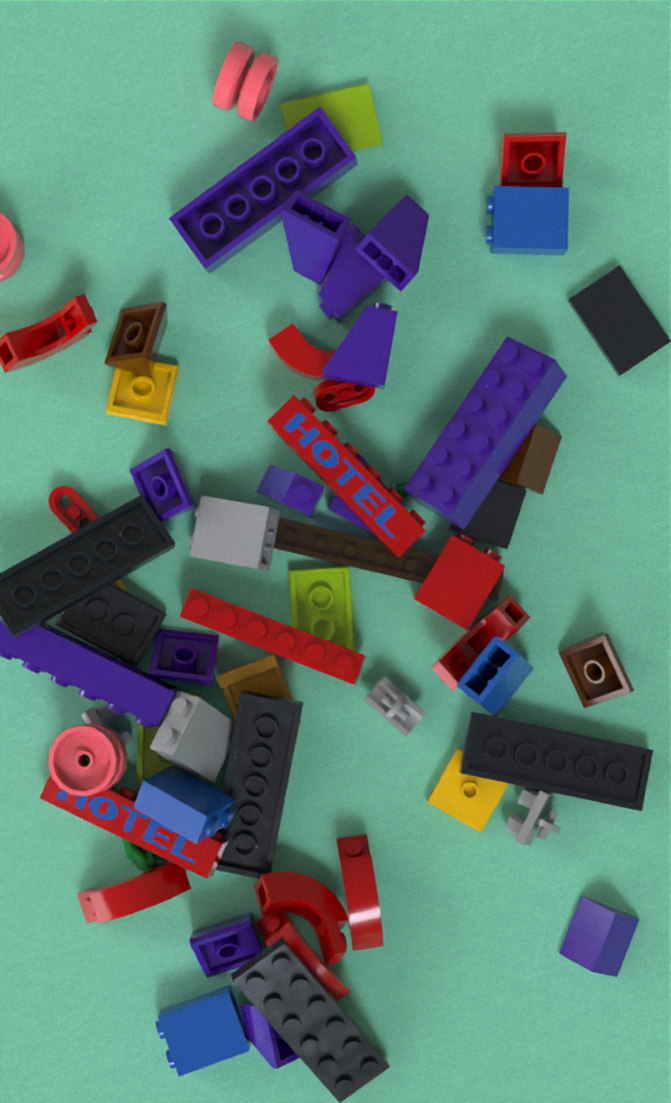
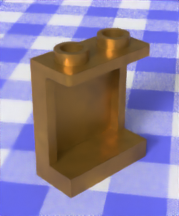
M276 654L216 676L220 688L223 689L234 721H236L242 690L293 700Z

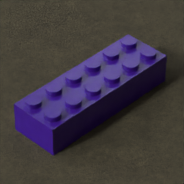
M319 107L172 215L169 220L205 270L210 274L282 221L281 212L295 190L314 198L358 165L357 157L321 107Z
M507 336L403 490L419 505L464 530L567 378L558 362Z
M0 620L1 657L9 660L12 658L24 661L22 664L24 668L37 674L40 671L47 672L52 675L51 681L63 687H68V685L80 688L78 694L92 701L102 699L108 702V709L118 714L131 713L137 716L135 722L152 729L153 726L159 727L176 692L182 691V689L161 679L149 678V673L46 623H42L13 640Z

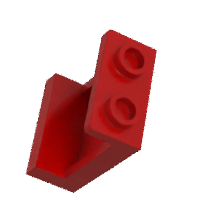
M459 532L457 537L449 536L447 543L422 586L415 594L414 600L464 629L469 630L504 570L505 565L500 563L502 558L500 555L487 548L482 553L473 547L474 540Z

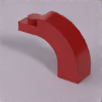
M85 294L75 296L59 311L36 324L5 333L0 338V364L4 372H11L44 360L74 345L92 333L91 328L98 321Z
M294 323L268 340L269 346L276 356L289 369L306 378L321 381L327 380L323 379V370L336 350L324 351L313 347L304 339Z
M508 595L457 639L431 668L453 691L494 636L505 642L521 629L530 619V616L511 595Z
M367 834L338 838L336 842L353 951L384 946L378 893Z
M167 862L125 880L87 889L77 895L87 923L95 921L102 923L160 904L190 890L191 886L185 868L173 862Z
M274 872L261 875L254 889L262 916L289 912L303 917L316 932L325 964L338 963L347 952V940L344 933L340 931L349 920L338 898L326 886L303 874Z
M287 912L265 915L256 923V926L266 939L265 943L268 947L283 937L337 1001H340L350 992L336 969L331 965L325 964L324 959L308 943Z

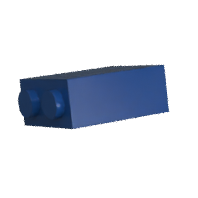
M495 186L492 195H487L486 214H492L491 226H486L485 243L491 245V254L564 256L568 250L569 188Z
M494 636L456 686L496 717L534 668L518 652L497 636Z
M172 765L143 780L133 808L198 844L207 837L211 838L218 830L225 829L230 824L234 812L231 810L235 799Z
M231 985L161 1009L158 1021H155L160 1039L165 1038L169 1050H166L169 1066L171 1069L176 1068L178 1076L250 1051L251 1042L246 1037L243 1019Z

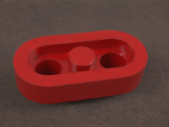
M326 380L315 387L313 397L318 409L324 412H333L368 401L374 395L375 388Z
M57 487L49 495L48 503L51 511L71 533L82 528L81 522L84 519H89L93 522L100 518L81 495L71 487ZM68 496L71 499V504L63 508L61 506V499Z

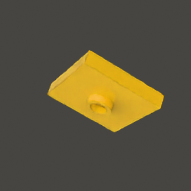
M155 362L151 377L116 368L106 405V414L167 426L179 375V366Z
M457 748L427 802L481 833L509 783L459 773L463 750Z

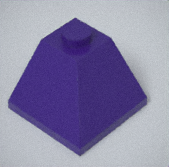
M251 1001L240 1005L246 1037L273 1069H278L300 1058Z

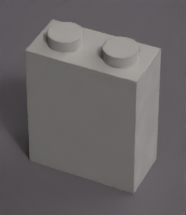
M201 495L200 503H198L195 510L197 520L195 532L192 534L189 543L190 557L270 571L281 510Z
M177 691L150 748L187 773L214 783L231 748L235 722L203 699Z

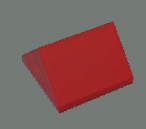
M566 132L503 134L499 145L500 186L562 188Z

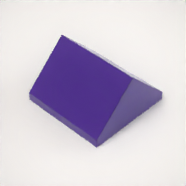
M170 448L162 450L129 470L139 494L143 495L161 523L197 507L175 454Z
M159 628L149 669V678L212 685L215 678L219 636Z
M581 896L559 954L591 972L617 977L640 919Z
M251 912L194 930L189 939L190 946L207 978L239 968L263 951Z

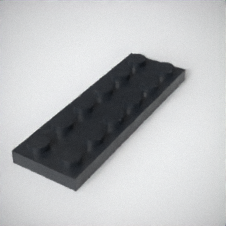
M140 495L1 572L0 620L14 640L175 548L176 543L143 495Z
M247 690L241 691L223 786V793L235 799L231 810L234 812L230 824L225 829L218 830L222 833L221 838L227 840L228 843L216 870L257 879L262 874L271 873L304 702Z
M471 712L459 773L642 811L653 750Z
M283 937L231 974L232 980L339 1103L390 1067L383 1054Z

